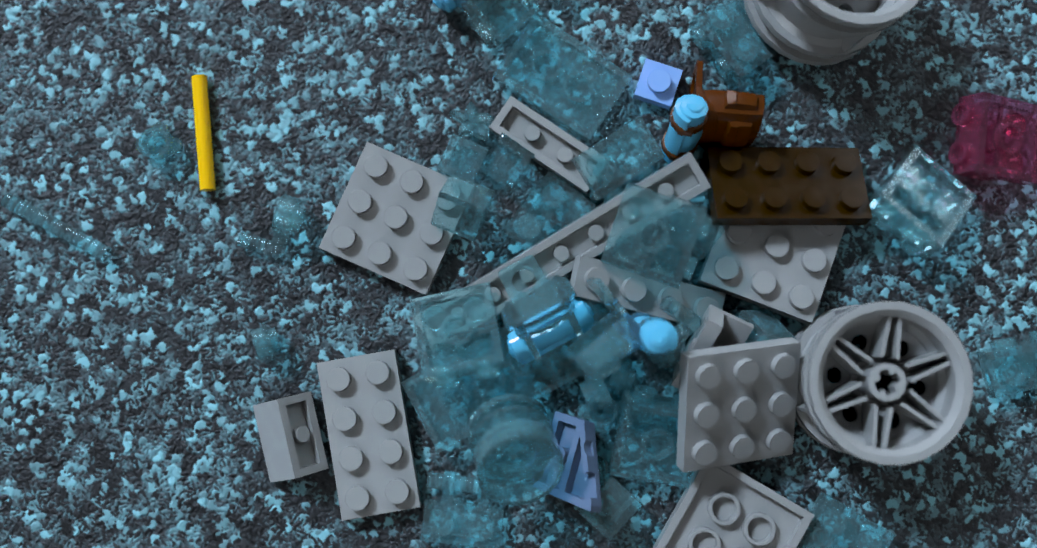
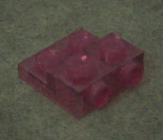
M987 92L960 97L959 103L953 108L951 114L952 122L957 125L956 141L951 145L948 152V158L954 164L953 175L982 181L998 179L1021 185L1037 184V105Z

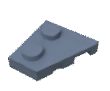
M555 411L534 488L587 511L600 513L602 502L595 424L567 413Z

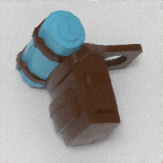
M697 60L690 80L689 95H683L678 98L671 110L669 127L661 141L662 158L669 164L688 152H691L693 155L698 145L709 144L730 148L749 147L760 130L764 114L765 95L738 92L736 90H703V61Z

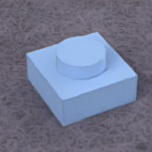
M646 58L633 98L669 110L683 70Z

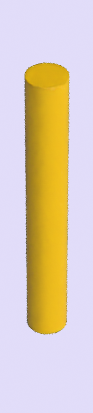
M206 75L191 76L199 186L200 191L211 192L216 190L208 82Z

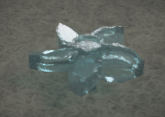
M472 101L467 104L465 113L450 110L449 116L458 123H461L458 130L459 136H467L472 133L475 138L488 141L490 137L489 126L492 124L494 116L488 113L478 114Z

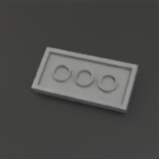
M393 349L317 363L342 521L421 507L422 500L397 350Z

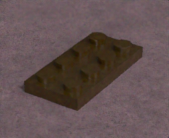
M706 147L702 154L705 176L711 185V188L707 189L712 225H866L872 219L858 148Z

